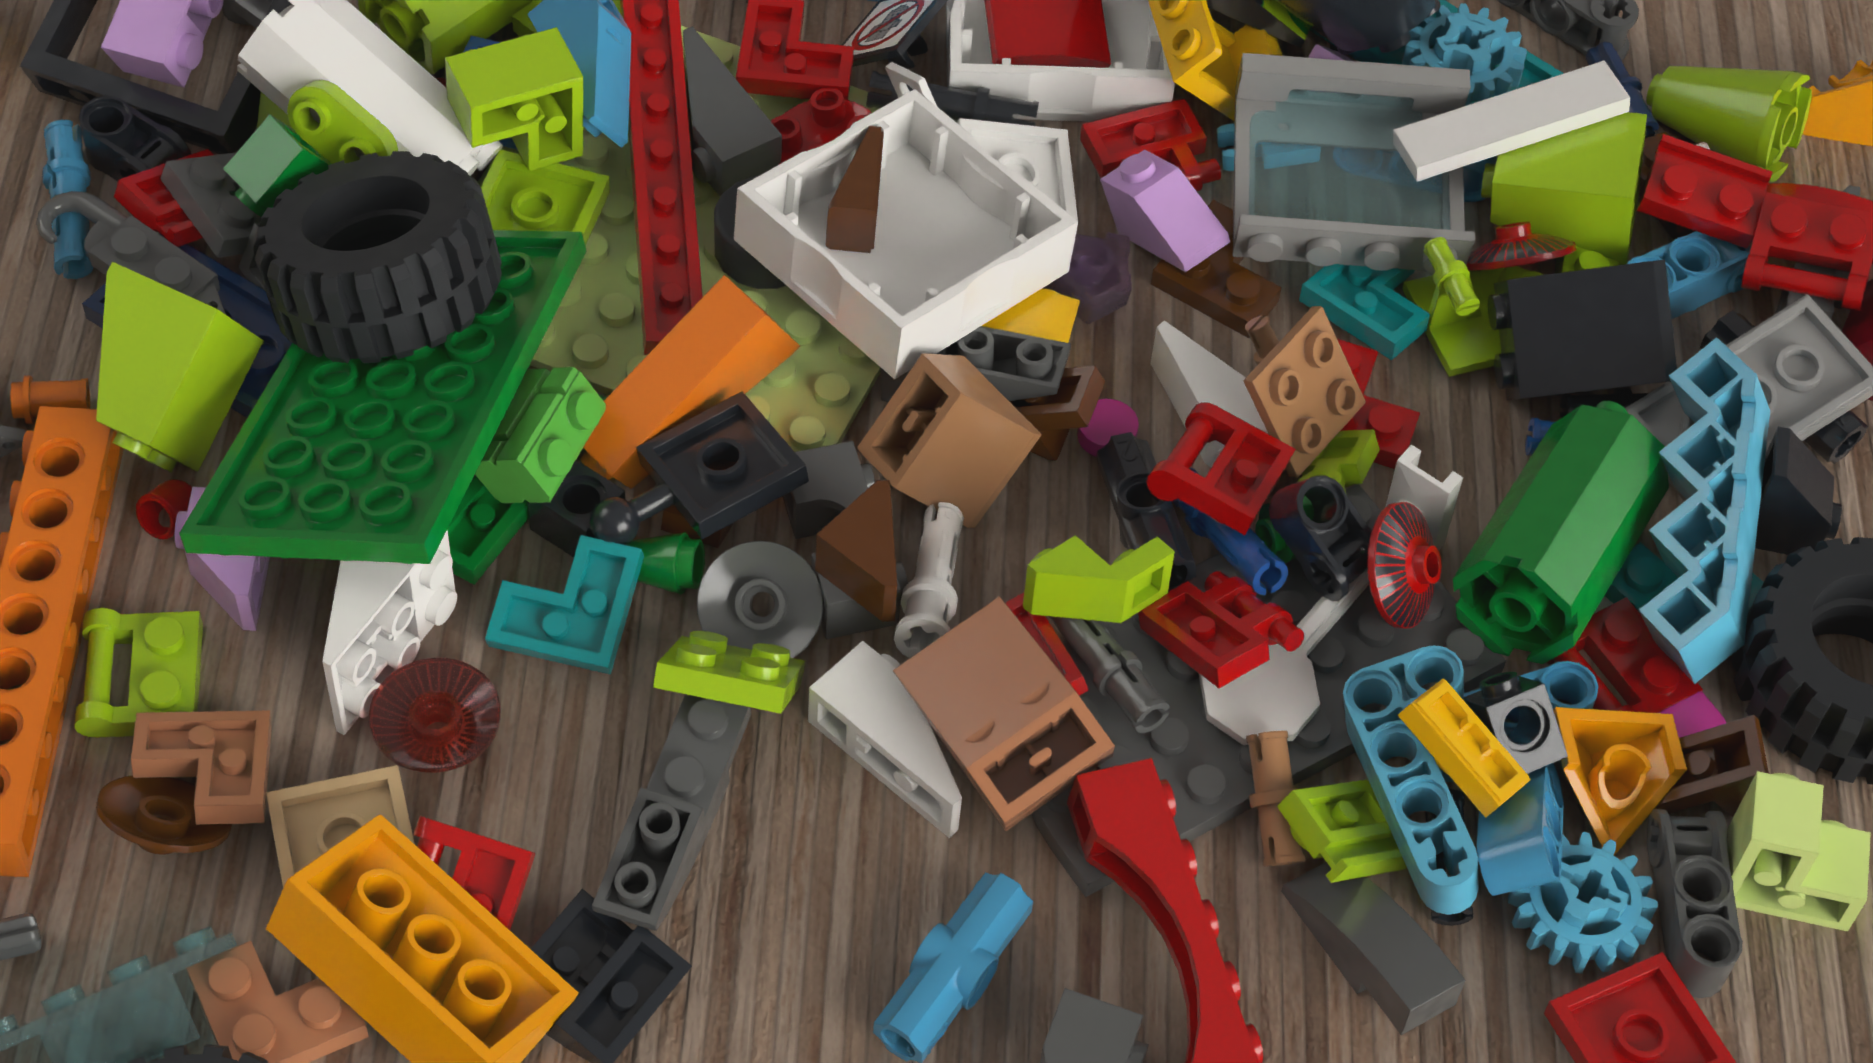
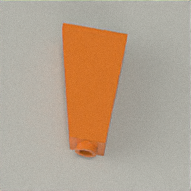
M723 275L604 400L606 411L583 448L586 452L579 458L580 461L609 481L613 477L632 489L649 475L640 464L636 447L741 391L746 394L788 359L800 345L726 275Z

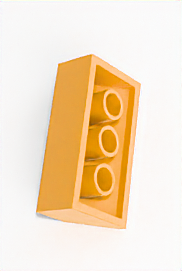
M381 814L288 878L266 927V930L411 1063H521L574 1002L579 993Z

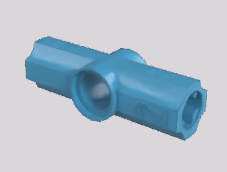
M985 872L947 925L938 923L928 933L913 958L909 970L910 975L874 1022L873 1033L884 1043L888 1051L906 1062L914 1060L922 1063L927 1055L931 1053L938 1040L945 1034L948 1026L962 1008L970 1010L981 998L996 972L999 956L1032 912L1033 900L1026 895L1018 882L1002 873L992 875Z

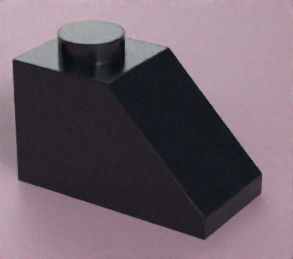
M1777 427L1765 455L1755 545L1756 549L1789 555L1802 547L1811 546L1814 550L1817 543L1824 541L1825 538L1834 539L1842 514V505L1833 502L1834 476L1789 428Z

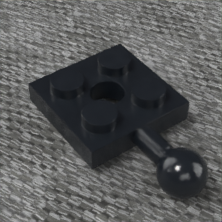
M741 391L636 447L640 464L657 485L632 498L630 501L619 497H609L600 501L590 514L589 526L594 538L626 545L637 535L641 521L674 505L699 537L704 539L809 482L807 467L744 392ZM719 459L736 462L732 467L725 470H712L708 468L711 463Z

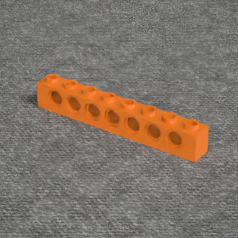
M39 407L34 431L27 430L23 437L22 461L25 468L22 481L15 480L11 486L9 506L13 518L10 530L0 534V741L10 740L6 744L0 745V876L29 877L81 645L84 614L89 609L124 449L112 443L117 432L96 421L97 409ZM34 630V631L31 632V633L23 634V633H25V632ZM23 684L18 688L7 690L15 685Z

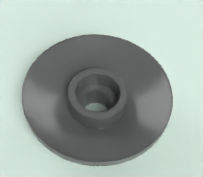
M746 542L725 551L709 566L698 590L697 612L702 630L726 636L728 638L727 645L752 650L753 644H773L789 649L790 658H795L812 642L820 627L823 616L824 601L822 591L813 568L797 552L774 542ZM760 592H766L774 599V609L765 617L756 614L752 606L754 597Z

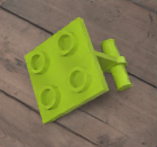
M1444 237L1431 239L1424 245L1425 249H1423V252L1434 268V274L1406 281L1403 284L1402 290L1409 301L1430 313L1425 333L1448 377L1494 366L1495 355L1501 353L1499 330H1493L1490 326L1488 297L1495 294L1494 283H1498V278L1504 268L1469 271L1463 261L1455 259Z

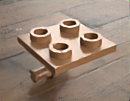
M1312 306L1281 341H1278L1267 316L1264 318L1263 316L1255 317L1245 325V330L1256 349L1254 360L1257 366L1243 382L1268 434L1296 449L1286 467L1289 477L1298 478L1366 403L1322 306Z

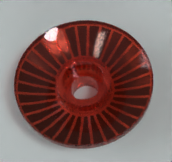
M450 658L422 659L397 669L378 687L372 698L369 710L371 733L380 751L391 761L406 769L426 773L454 770L478 758L493 742L501 720L499 697L491 681L472 665ZM434 722H443L447 724L445 727L440 729L427 728L430 724Z

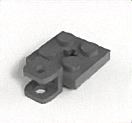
M236 153L166 161L160 178L217 258L243 254L239 269L248 281L265 290L253 251L254 236L261 216L250 210L236 197L235 192L240 186L223 169Z

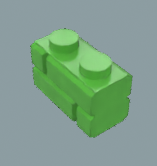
M574 367L553 368L551 372L546 368L527 369L475 475L492 496L501 503H523L524 500L529 503L551 502L606 411V404L582 372Z

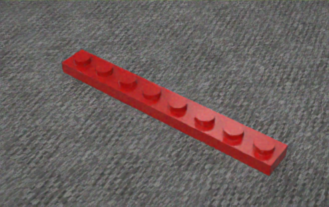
M620 0L621 16L631 31L628 128L644 355H648L703 297L679 0Z

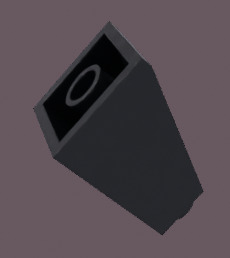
M1665 259L1516 278L1494 283L1495 294L1488 297V317L1491 328L1499 330L1501 353L1496 354L1494 358V372L1498 388L1506 390L1507 400L1671 382L1669 375L1677 369Z

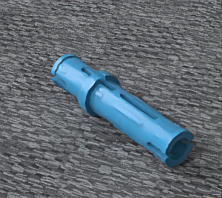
M56 120L44 128L47 164L43 167L42 178L45 188L49 190L50 199L58 194L69 191L86 192V188L90 185V169L88 164L84 162L82 153L81 127L77 124L72 129L73 121ZM76 212L63 213L52 222V230L57 235V241L54 243V270L58 275L63 273L64 278L67 279L83 278L93 271V266L86 256L84 249L85 238L90 230L89 219Z

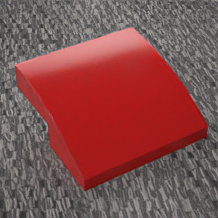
M984 0L992 64H1002V58H1011V65L1110 67L1111 58L1102 0Z

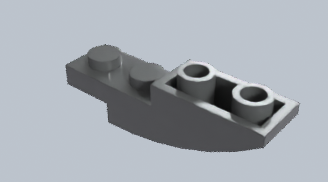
M685 694L646 789L640 788L592 904L593 911L654 931L658 930L695 863L730 782L729 769L751 716L750 707Z

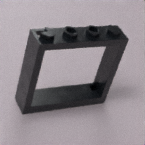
M98 0L53 1L20 64V67L38 91L80 106H84L92 99L102 96L117 97L156 123L172 129L184 142L203 149H209L218 154L238 152L254 133L258 122L261 91L240 72H237L219 110L216 111L68 60ZM273 0L266 16L273 9L280 14L285 8L293 4L288 0Z

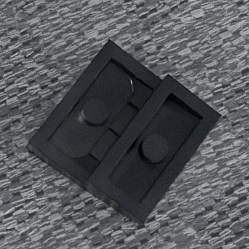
M581 889L531 948L535 954L579 992L574 1002L549 1029L546 1035L590 1063H613L682 980L692 965L647 928L637 926L632 930L620 919L593 911L592 904L595 898L584 889Z

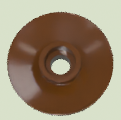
M133 775L121 777L106 784L100 790L96 802L98 816L111 831L130 842L138 844L143 850L153 854L166 855L173 852L194 853L215 848L228 838L232 824L196 825L194 811L196 785L171 777L133 778Z

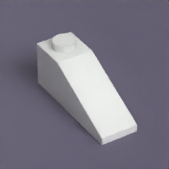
M1165 320L1157 326L1150 364L1184 426L1187 416L1195 405L1201 402H1208L1268 434L1243 382L1246 377ZM1216 440L1206 443L1200 453L1204 463L1212 467L1225 445Z
M862 641L809 687L808 722L950 838L959 828L962 796L933 730L893 673V670L900 666L899 662L888 654L880 655Z

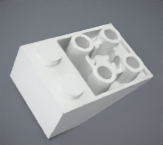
M446 531L430 564L340 561L322 661L337 732L345 735L359 717L365 718L371 714L373 707H376L374 703L377 697L381 698L379 694L397 670L404 671L411 665L419 651L420 642L434 625H442L452 614L457 602V593L455 592L452 569L453 559L450 554L448 531Z

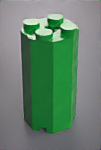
M1602 401L1596 407L1581 405L1553 423L1452 578L1454 591L1460 588V599L1455 605L1457 619L1473 634L1481 637L1483 644L1492 652L1510 656L1514 648L1528 651L1531 653L1526 661L1544 664L1574 647L1669 489L1668 472L1659 454V451L1665 446L1632 414H1628L1623 406L1613 401Z

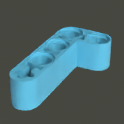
M1433 645L1422 647L1358 670L1345 682L1343 699L1348 735L1418 894L1428 908L1436 913L1450 915L1466 910L1477 897L1479 885L1476 848L1434 757L1398 716L1410 703L1427 691L1422 686L1427 683L1439 682L1443 678L1461 698L1464 697L1462 661L1455 652L1448 648ZM1372 703L1382 704L1387 707L1376 713L1361 710L1365 705ZM1397 756L1405 757L1412 761L1403 767H1392L1384 763L1391 757ZM1418 811H1427L1435 814L1437 818L1430 822L1418 823L1410 820L1408 816ZM1443 852V860L1451 877H1448L1443 869H1437L1436 855Z

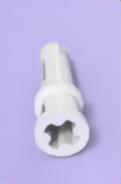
M938 503L939 508L936 520V508L933 504L925 510L924 528L920 541L915 577L903 589L901 606L905 616L896 626L894 641L898 650L909 658L949 632L951 629L948 626V621L956 614L958 597L951 583L964 517L960 509L951 503Z

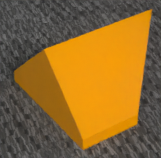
M1859 60L1853 69L1842 79L1839 80L1834 75L1829 76L1828 83L1834 89L1820 92L1814 85L1809 87V89H1812V98L1802 135L1873 147V60L1870 66Z
M1555 707L1553 711L1568 757L1561 759L1563 770L1601 846L1603 847L1610 839L1616 842L1615 856L1687 770L1673 714Z

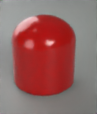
M170 479L141 496L136 504V516L142 528L149 535L157 539H169L174 536L177 514L179 511L188 510L192 486L182 480ZM163 508L169 514L170 527H163L159 523V513Z

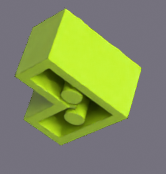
M557 27L445 57L447 99L472 148L511 137L528 171L583 156V75Z

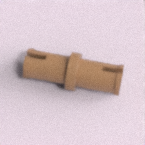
M1288 731L1258 733L1259 736L1257 734L1246 736V742L1249 744L1255 793L1249 795L1251 809H1257L1264 855L1263 867L1293 864L1292 862H1305L1302 847L1293 838L1289 823L1277 808L1292 790L1299 789L1293 787L1287 743Z

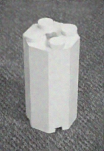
M288 0L293 5L285 8L280 14L273 9L262 20L238 54V61L241 64L237 65V71L287 115L289 100L297 90L312 81L326 80L338 85L386 126L397 142L398 151H409L415 157H420L423 153L436 155L444 162L448 160L453 162L471 176L476 168L482 171L503 147L499 141L472 148L447 99L446 87L347 0ZM309 108L312 117L320 123L318 113L314 109ZM355 147L356 156L360 158L361 155H365L361 149Z

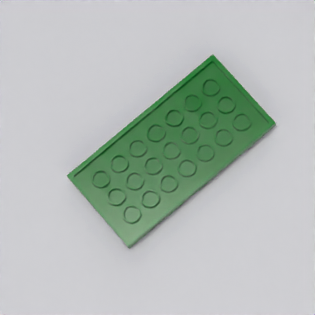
M493 230L502 262L500 266L502 274L490 304L482 314L475 313L472 324L461 333L453 331L447 335L446 342L433 348L427 345L414 350L415 355L397 359L396 355L382 357L381 362L364 364L360 359H350L348 363L331 361L325 354L318 358L292 343L179 532L186 553L430 564L587 252L582 232Z

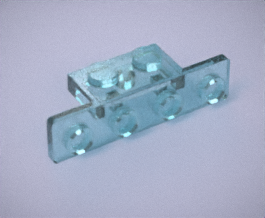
M211 926L205 927L172 942L177 954L151 966L147 955H143L107 971L112 984L85 995L81 984H78L40 1001L45 1011L43 1015L18 1025L14 1014L1 1018L0 1052L39 1035L51 1063H127L142 1055L147 1063L164 1055V1048L186 1045L199 1039L200 1036L173 974L236 946L237 943L232 932H226L216 937Z

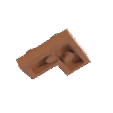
M270 710L136 713L131 753L133 778L197 777L194 800L196 825L264 823L272 732Z
M252 941L186 967L190 982L217 1045L229 1046L232 1059L239 1061L243 1053L250 1052L266 1059L268 1063H309L369 1037L364 1019L320 978L275 996Z

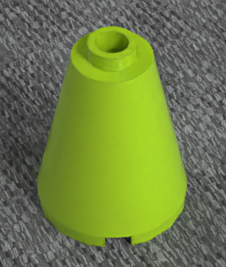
M1669 66L1663 74L1657 73L1653 77L1648 88L1646 103L1652 106V114L1657 121L1696 143L1706 141L1710 150L1772 171L1769 182H1775L1789 165L1779 161L1785 148L1788 146L1797 149L1808 118L1812 89L1801 86L1810 80L1809 75L1797 71Z

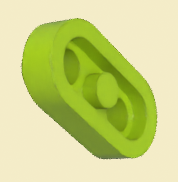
M312 81L297 90L289 100L287 113L292 128L331 164L342 160L345 163L360 160L356 156L355 147L361 149L365 155L377 153L379 157L391 156L393 151H398L397 142L390 130L338 85L330 81ZM309 108L314 109L318 113L320 123L312 117Z

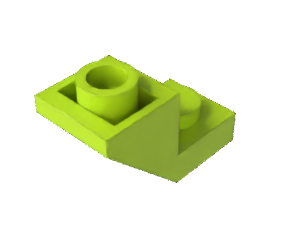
M1075 535L1053 549L1047 548L1042 550L1027 564L1023 608L1031 615L1122 623L1168 594L1175 551L1157 536L1136 550L1129 549L1124 551L1109 565Z

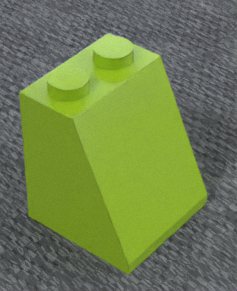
M1627 112L1494 156L1497 157L1496 164H1485L1481 190L1482 198H1491L1490 222L1501 226L1528 221L1531 223L1532 233L1558 236L1575 242L1577 247L1596 251L1603 256L1618 260L1619 265L1627 264L1639 197L1647 114Z
M112 262L106 273L96 421L117 432L112 442L113 444L138 455V457L171 473L177 462L198 472L264 340L220 310Z

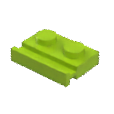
M1367 779L1292 790L1277 806L1289 823L1290 831L1295 841L1308 851L1313 859L1324 858L1331 870L1326 874V877L1330 883L1407 868Z

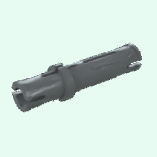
M1048 616L1066 641L1092 671L1094 686L1103 696H1111L1138 733L1150 732L1165 721L1169 715L1168 709H1170V705L1141 672L1142 662L1132 651L1124 650L1101 621Z

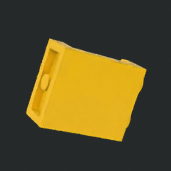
M1148 0L1173 82L1235 121V85L1242 53L1283 56L1277 37L1268 34L1264 29L1259 30L1247 24L1233 34L1212 19L1206 0Z

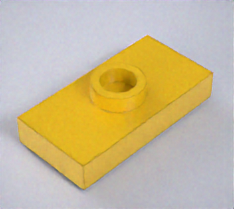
M1444 678L1398 714L1399 718L1434 757L1439 768L1453 779L1485 818L1531 780L1528 774Z

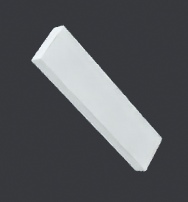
M1604 60L1394 129L1393 144L1418 182L1629 112L1630 96Z

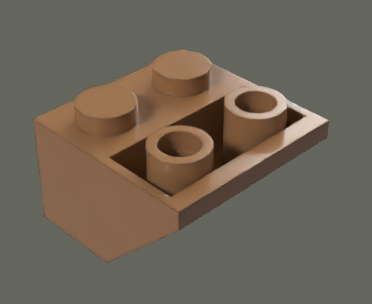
M922 353L857 449L886 480H890V484L895 489L928 507L933 504L937 512L939 502L951 503L962 512L964 517L963 526L975 528L1042 434L965 356Z

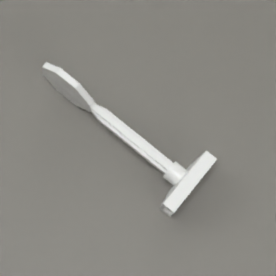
M1410 445L1397 460L1386 506L1395 502H1407L1414 505L1422 513L1429 526L1434 546L1440 550L1445 544L1463 477L1452 471L1443 483L1418 468L1421 450ZM1368 570L1349 584L1348 594L1339 601H1331L1323 596L1297 625L1304 632V640L1296 650L1290 652L1279 644L1268 645L1270 660L1220 689L1199 674L1207 721L1242 745H1249L1246 742V736L1251 734L1259 736L1258 733L1269 731H1288L1287 741H1293L1319 711L1320 707L1312 661L1307 656L1369 585Z

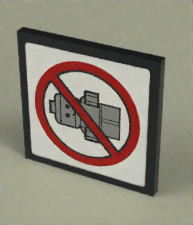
M879 0L842 43L844 46H854L853 67L888 59L889 63L893 62L906 69L914 68L915 64L909 58L907 51L910 56L924 54L928 51L927 44L920 33L948 0Z

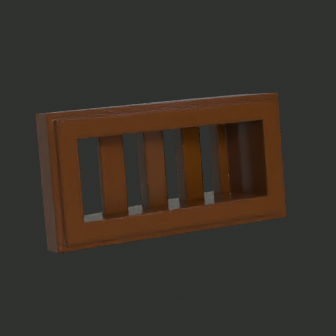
M869 127L828 206L825 245L829 249L871 253V249H874L884 132H881V127Z

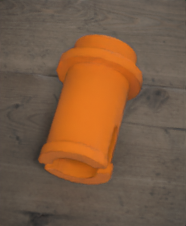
M27 375L24 376L23 382L11 383L12 416L14 419L24 418L26 424H34L40 406L91 409L88 378L69 381H33L32 376Z

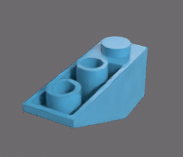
M543 0L528 13V16L537 32L557 27L583 75L584 128L594 137L604 133L622 148L628 143L631 62L630 29L612 0Z

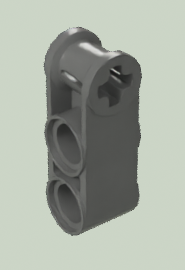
M1498 0L1502 5L1514 9L1536 23L1543 31L1569 44L1585 57L1589 49L1597 47L1595 43L1598 39L1600 40L1599 44L1601 42L1612 43L1623 61L1629 51L1628 31L1635 25L1639 16V8L1634 0ZM1620 10L1623 12L1622 18L1619 17Z
M1653 809L1648 820L1647 851L1654 872L1665 956L1692 997H1711L1721 990L1742 953L1743 944L1727 852L1728 836L1725 817L1721 811H1708L1705 817L1669 816L1667 810ZM1686 892L1696 894L1697 896L1701 897L1704 902L1695 900L1694 898L1690 897ZM1695 951L1707 954L1714 962L1704 960Z

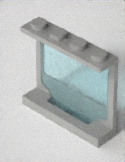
M1242 53L1235 85L1232 256L1248 257L1260 262L1288 260L1309 262L1316 266L1342 264L1367 266L1373 270L1380 271L1392 268L1424 270L1434 274L1435 270L1423 252V249H1425L1424 245L1431 239L1444 237L1455 259L1461 260L1467 265L1475 242V232L1465 231L1463 167L1417 182L1393 144V130L1464 107L1471 89L1470 70Z

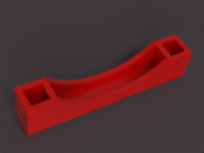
M1152 758L1076 775L1067 799V805L1086 862L1113 879L1142 907L1163 937L1178 970L1187 1008L1188 1045L1184 1063H1262L1263 1049L1259 1034L1253 1024H1245L1238 1004L1241 997L1238 974L1231 961H1223L1216 942L1219 935V925L1215 909L1209 899H1201L1194 879L1197 876V861L1193 847L1187 838L1180 839L1173 819L1176 815V802L1170 783L1166 779H1159Z

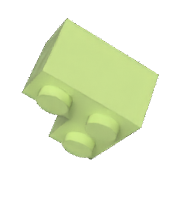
M1757 771L1727 828V852L1736 908L1849 931L1867 901L1871 832L1848 828L1843 823L1833 820H1821L1824 785L1801 781L1799 778L1786 773L1768 774Z

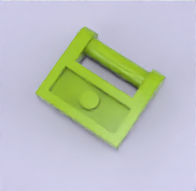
M95 608L87 611L84 614L82 636L88 641L83 703L76 707L75 730L83 736L95 738L134 736L136 713L198 712L203 635L200 611L120 614L108 608ZM114 644H132L128 706L113 707L110 705Z

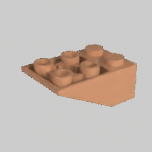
M1000 596L893 670V673L1005 831L1073 785L1076 775L1091 772L1113 757L1115 748L1113 742L1074 688Z

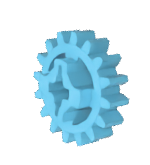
M1466 3L1460 4L1458 13H1451L1447 7L1440 5L1436 18L1429 16L1409 31L1411 39L1405 45L1402 64L1470 70L1471 89L1465 104L1467 106L1470 105L1471 101L1477 100L1479 102L1509 92L1512 87L1518 88L1524 69L1527 49L1519 47L1522 37L1520 32L1506 33L1508 19L1503 17L1494 22L1488 19V8L1483 7L1476 15L1469 13Z
M1583 832L1577 845H1570L1568 839L1562 835L1560 881L1510 892L1508 903L1518 907L1512 920L1513 927H1530L1532 932L1526 946L1530 950L1539 948L1543 944L1550 948L1549 964L1555 966L1563 956L1572 958L1575 973H1583L1588 960H1595L1597 966L1604 973L1610 971L1616 957L1628 963L1632 960L1639 944H1645L1654 926L1650 921L1658 907V901L1646 897L1653 884L1651 876L1635 877L1632 872L1639 860L1635 855L1625 857L1622 860L1614 856L1616 850L1615 841L1610 839L1603 845L1602 849L1593 847L1590 833Z

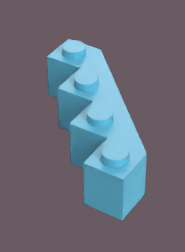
M1717 337L1669 375L1684 413L1695 423L1659 451V454L1674 487L1687 500L1649 529V532L1665 565L1678 579L1639 609L1654 642L1679 666L1694 684L1745 643L1770 420V408L1757 374Z

